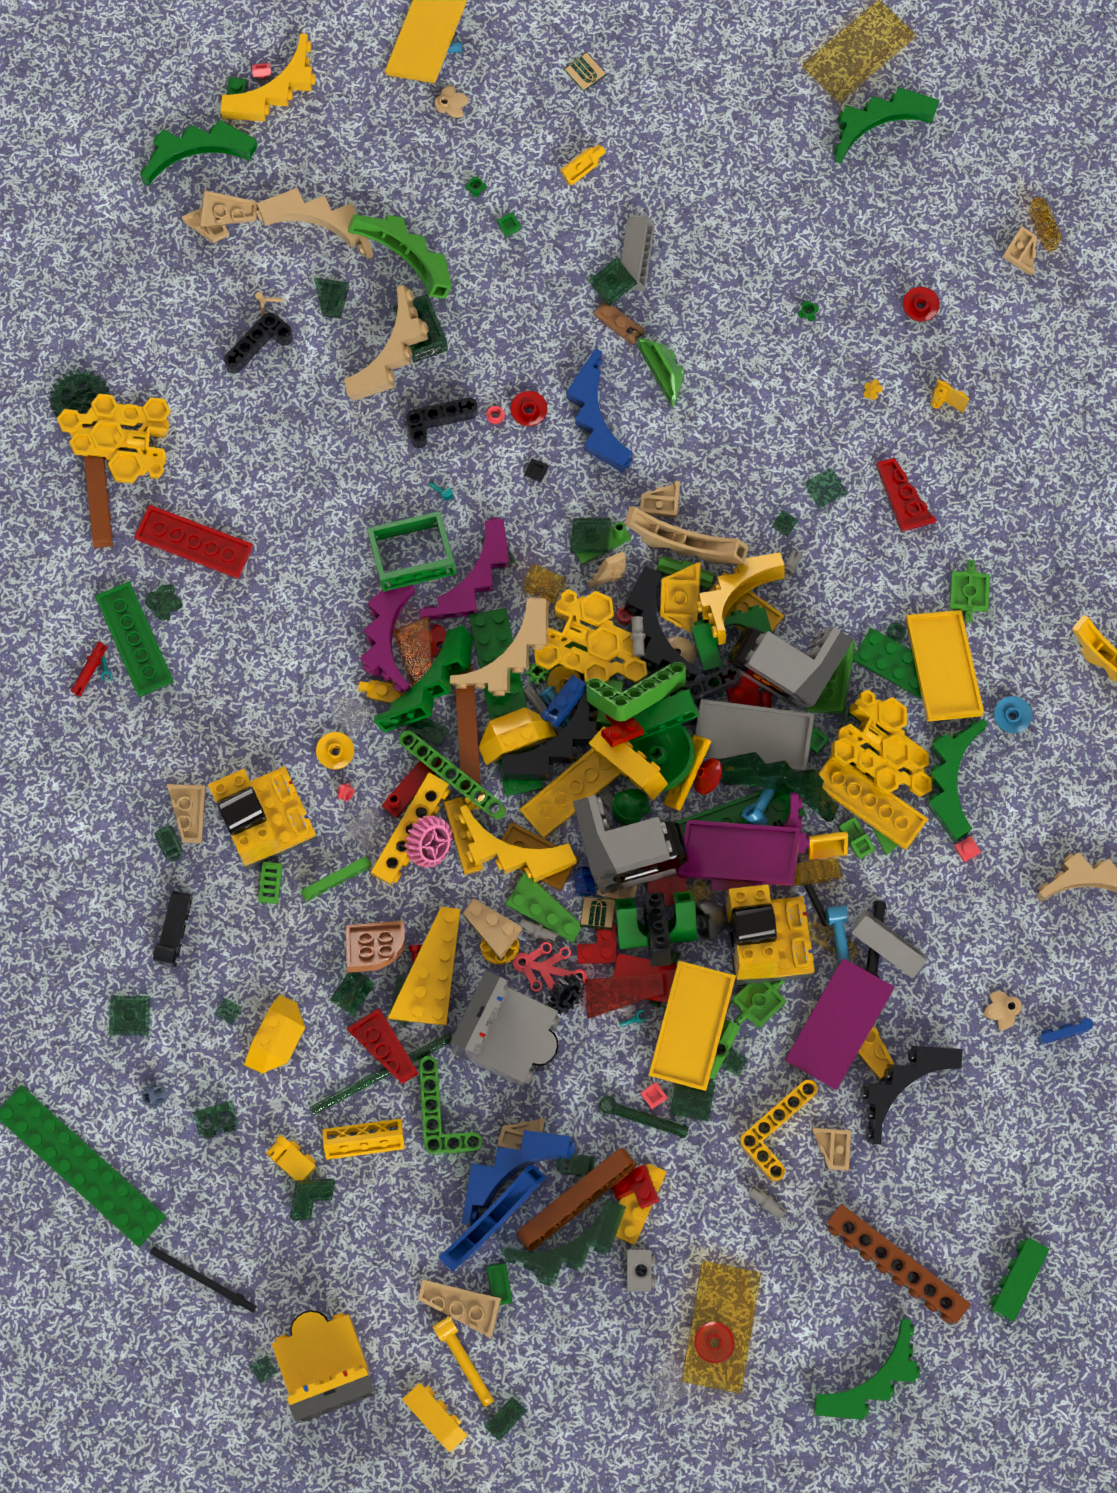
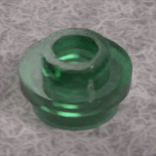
M892 623L888 626L887 636L892 640L901 641L905 637L906 630L902 624ZM893 630H898L899 635H894Z

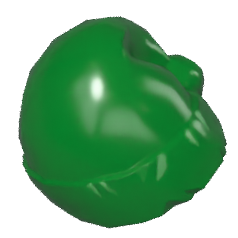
M638 789L618 792L612 800V815L625 826L640 822L642 816L649 814L651 811L648 805L649 799L644 792Z

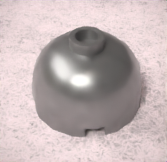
M712 900L696 902V922L700 930H697L698 935L704 940L716 937L725 927V910Z

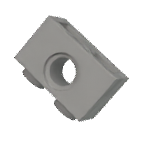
M627 1250V1292H651V1287H655V1275H651V1267H655V1255H651V1250ZM640 1265L644 1266L647 1270L646 1275L638 1276L635 1268Z

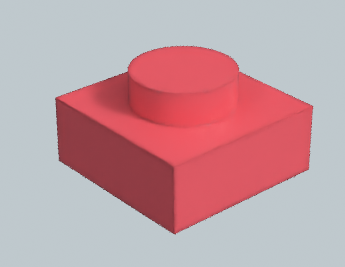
M270 63L252 65L253 77L264 79L271 75Z
M972 836L954 846L964 863L981 853Z
M657 1082L640 1093L651 1110L668 1099Z

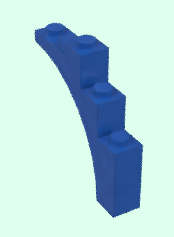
M532 1163L494 1204L438 1258L452 1272L455 1271L461 1264L479 1251L486 1241L527 1201L547 1177Z

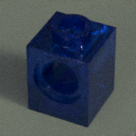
M579 867L578 870H574L575 897L595 896V881L589 867Z

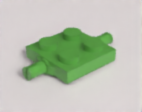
M968 560L967 571H952L950 609L965 612L964 622L968 623L969 619V623H972L973 612H988L990 574L976 572L975 560H972V562Z
M785 981L762 982L759 984L749 983L731 1000L741 1013L733 1020L734 1023L737 1022V1025L740 1026L747 1019L760 1029L787 1002L778 991V988Z

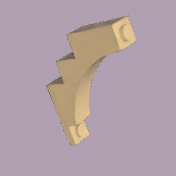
M298 188L257 203L258 210L256 214L258 220H263L265 226L283 221L313 223L334 232L350 247L358 245L360 254H365L366 259L373 257V249L367 237L348 233L347 227L353 214L357 215L352 203L331 211L325 195L304 203Z

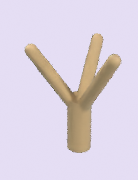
M261 292L255 294L256 299L260 302L261 317L265 314L264 303L266 301H284L283 298L265 297Z

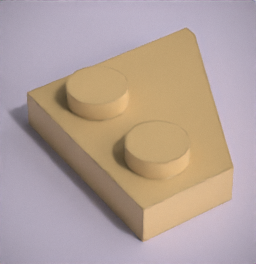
M201 208L182 216L185 224L212 243L230 236L225 225L199 227Z
M1021 226L1002 257L1032 276L1035 272L1033 267L1034 259L1036 258L1035 245L1037 243V236Z
M676 481L674 484L666 487L656 488L655 491L641 494L640 510L648 515L677 518L680 481Z
M545 1118L502 1126L497 1146L521 1150L524 1130L542 1132Z
M813 1128V1133L829 1170L849 1171L852 1131Z

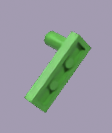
M616 522L614 527L574 547L573 551L580 563L584 565L630 541L631 536L623 522Z

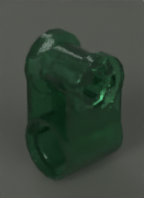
M572 1155V1159H566L571 1164L567 1169L560 1165L564 1161L563 1158H560L556 1163V1168L562 1174L582 1177V1175H587L594 1169L595 1157Z

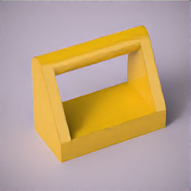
M847 831L809 836L808 859L816 860L847 856Z

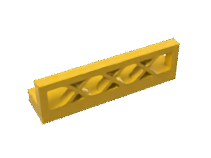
M401 1119L322 1129L326 1160L405 1149ZM398 1126V1130H388L390 1127ZM369 1130H378L375 1133H368ZM351 1132H357L354 1136L348 1135ZM329 1135H338L336 1138H327Z

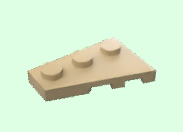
M204 191L199 227L254 222L257 216L258 202Z
M623 551L603 561L598 568L599 572L592 576L594 580L588 582L590 590L610 581L613 583L618 582L623 578L626 565V556Z
M167 784L182 842L202 844L206 786Z
M473 899L463 912V917L480 934L485 943L491 947L500 960L522 931L520 925L476 899Z

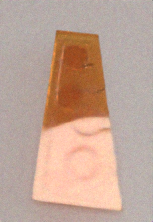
M429 617L394 630L412 687L426 674L433 664Z

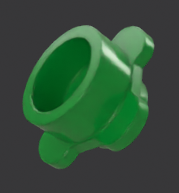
M473 177L465 185V189L470 191L473 197H479L480 193L487 188V185L479 177Z
M804 301L801 304V310L798 311V316L812 322L815 320V314L819 311V307L811 302Z

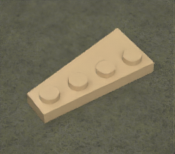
M422 1280L418 1300L492 1339L501 1298Z

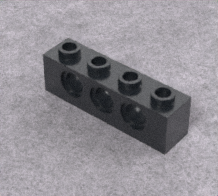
M644 893L643 916L650 966H670L671 943L664 894Z

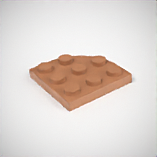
M404 921L346 925L347 973L380 970L394 962L401 955L405 946Z

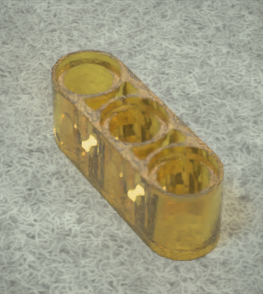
M1040 197L1035 198L1029 207V216L1043 247L1047 251H1054L1058 248L1062 238L1060 230L1046 200ZM1034 207H1039L1041 210L1038 211ZM1048 239H1054L1055 242H1051Z
M838 858L797 863L794 886L830 882L834 878L836 880L841 879L843 876Z

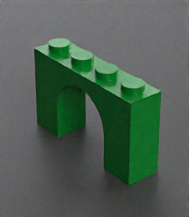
M759 605L749 607V611L744 613L741 610L731 612L730 616L724 620L725 627L729 625L740 626L749 633L752 640L758 636L750 631L748 626L764 633L767 631L772 633L765 607L760 608ZM705 620L694 622V626L690 628L702 672L722 666L717 648V637L713 638L711 627L713 624L705 623Z
M693 891L673 893L674 914L668 922L670 943L697 940ZM634 897L615 899L617 936L620 949L648 947L645 926L637 920Z

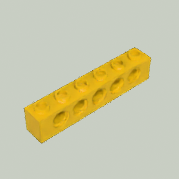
M428 773L371 871L372 876L390 886L393 882H398L402 875L399 871L402 866L406 867L410 859L409 855L405 853L406 850L403 852L397 850V844L400 842L407 843L408 840L405 838L409 836L406 832L407 827L415 823L417 824V819H422L416 816L417 810L424 809L427 812L426 816L437 815L441 808L438 804L441 799L445 800L450 793L448 789L449 783ZM432 792L437 798L430 802L425 797L427 793ZM395 859L398 865L395 868H389L387 861Z

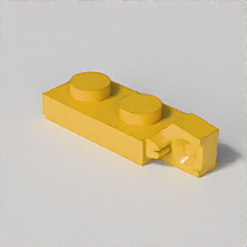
M599 144L594 148L590 147L561 168L560 172L567 184L573 185L599 165V158L606 153L605 148Z
M370 680V683L360 681L358 691L367 693L366 697L391 704V702L403 695V693L399 694L393 688L394 684L378 680Z

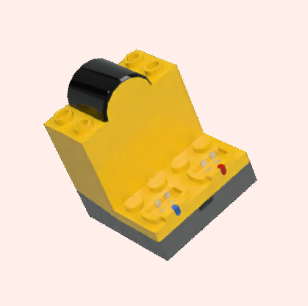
M285 766L252 781L249 780L243 768L208 784L247 871L261 865L263 862H268L318 839Z
M768 884L729 889L725 912L733 974L736 975L735 986L813 977L815 972L804 897L771 900Z
M304 1311L292 1321L290 1337L285 1334L275 1338L276 1342L271 1343L289 1394L287 1400L295 1422H306L378 1394L349 1314L339 1313L332 1316L333 1320L330 1321L327 1316L319 1311Z

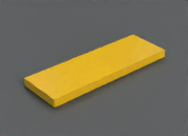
M591 748L519 810L545 839L576 813L573 801L599 794L618 778L621 773L615 768V765H610Z
M831 757L811 783L904 850L908 849L929 820L893 793L882 794L874 788L873 779L850 763L842 766Z

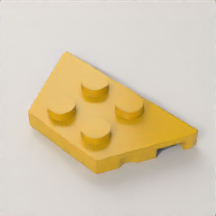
M699 562L662 578L660 617L690 633V628L694 626V622L699 621L696 602L699 601L701 563Z

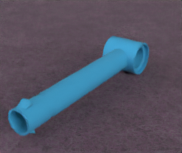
M775 767L756 804H751L744 809L742 816L749 824L765 825L768 819L763 813L787 769Z
M846 905L826 907L827 924H832L838 964H840L843 958L850 961L844 923L848 922Z

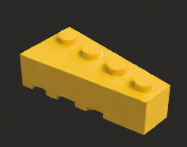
M601 729L589 742V745L610 765H615V768L625 778L628 776V779L639 790L643 789L653 801L668 785L659 772L661 768L653 761L651 763L647 762V757L639 750L636 753L632 749L633 745L628 741L611 747L601 736Z

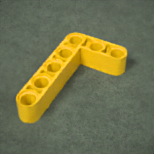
M813 1080L803 1081L740 1138L739 1143L742 1150L770 1181L777 1182L781 1180L785 1175V1167L763 1141L815 1096L818 1088ZM803 1086H811L813 1089V1093L809 1095L805 1094L803 1092ZM795 1098L798 1101V1106L794 1108L789 1106L788 1099ZM775 1111L782 1112L783 1120H776L773 1117V1113ZM766 1124L769 1132L761 1133L758 1128L759 1125ZM751 1137L754 1140V1145L751 1147L746 1146L744 1138ZM757 1153H766L767 1161H759ZM772 1167L780 1169L781 1174L779 1177L771 1175L770 1169Z

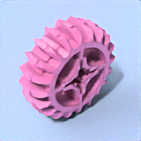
M433 815L417 819V824H412V830H408L409 836L405 837L408 840L404 845L408 848L405 853L409 855V859L416 865L424 868L435 867L436 864H441V859L446 860L445 855L450 853L448 849L450 846H453L450 843L453 839L450 835L452 833V830L449 828L450 825L442 818Z

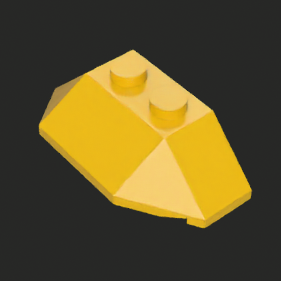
M524 707L489 721L480 742L479 750L485 765L501 760L503 755L519 753L550 741L557 735L550 721L543 720L540 714Z
M279 994L268 1009L251 1043L244 1063L245 1066L259 1073H265L288 1064L305 1030L297 1002Z

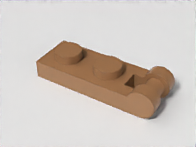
M606 300L594 312L595 317L631 345H634L637 337L642 336L645 332L642 326L633 322ZM629 329L633 330L631 334L627 333Z

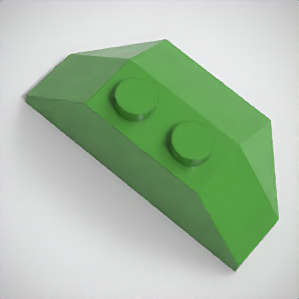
M643 338L637 339V347L671 407L675 406L683 381L684 371L680 365L677 366L672 350H668L666 345Z

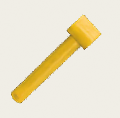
M450 1316L432 1326L440 1341L443 1342L445 1340L484 1408L493 1403V1397L456 1336V1333L459 1331Z

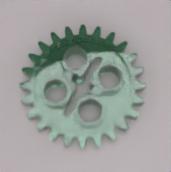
M77 369L76 374H73L70 370V376L63 373V380L57 378L58 385H52L55 391H50L52 398H49V401L52 404L51 409L55 410L54 415L56 417L64 409L75 410L81 408L79 413L86 414L91 408L89 400L96 398L98 394H110L108 393L109 388L106 386L105 380L101 381L100 375L95 377L94 371L88 375L87 369L83 373H80V370ZM87 384L85 388H79L80 385ZM66 394H71L70 398H63Z

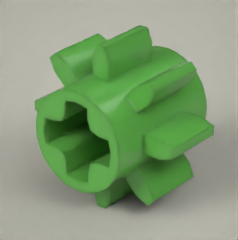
M529 664L530 671L525 672V676H530L529 683L534 681L537 686L541 681L546 683L544 676L549 675V671L536 664ZM535 670H539V676H535Z

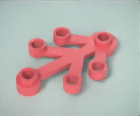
M549 942L542 943L540 948L530 954L518 953L513 959L514 968L518 972H524L534 992L541 991L542 983L536 980L531 969L540 972L550 990L554 988L553 984H556L550 974L564 977L571 974L576 976V974L581 973L583 975V982L587 981V974L582 969L570 971L552 966L571 956V950L568 947L561 948L559 953L542 963L535 962L534 960L543 954L551 953L552 945ZM544 945L550 946V950L548 952L543 951L542 948ZM563 950H568L569 955L564 957L562 956L561 952ZM520 959L526 960L524 966L519 965ZM536 982L540 984V988L537 990L533 988V984Z

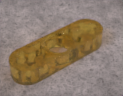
M817 922L809 924L810 940L837 955L836 946L830 947L826 942L828 937H834V932ZM815 927H818V932L822 935L824 934V931L827 932L823 939V942L820 941L821 936H819L818 934H816L815 936L811 935L812 931L810 930V928L814 929ZM847 939L848 948L849 946L853 948L852 952H854V955H849L850 960H853L858 954V947Z

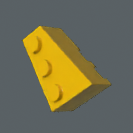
M419 1383L402 1400L436 1439L451 1452L468 1436L459 1426L462 1422L454 1414L450 1416L446 1412L448 1407L441 1399L438 1402L434 1399L433 1396L436 1393L428 1385L424 1387Z

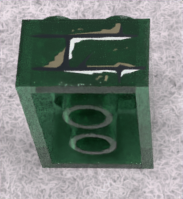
M428 294L413 300V306L417 310L418 318L426 322L429 330L427 333L428 340L409 346L412 352L411 358L413 363L448 351L447 340ZM398 304L393 306L395 319L397 317Z

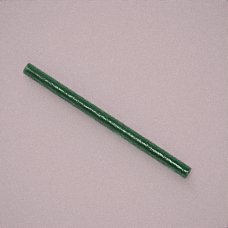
M449 1032L408 1054L412 1063L450 1044L453 1037ZM383 1067L310 1106L313 1115H316L388 1077L391 1073Z

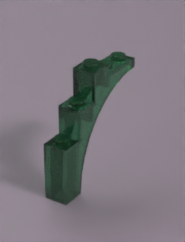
M756 752L719 759L722 765L720 782L724 786L735 784L754 785L776 790L789 796L790 792H798L799 797H802V802L816 811L826 822L834 820L838 805L823 789L824 780L815 769L794 772L785 760L766 764Z
M607 1199L601 1214L592 1226L580 1237L564 1246L540 1252L519 1251L504 1247L501 1255L505 1256L504 1260L515 1264L518 1261L523 1263V1268L534 1271L535 1268L538 1269L536 1277L540 1278L539 1283L550 1286L551 1283L556 1284L563 1262L567 1263L566 1267L578 1270V1267L583 1268L591 1246L594 1247L593 1251L605 1255V1252L610 1253L627 1206Z

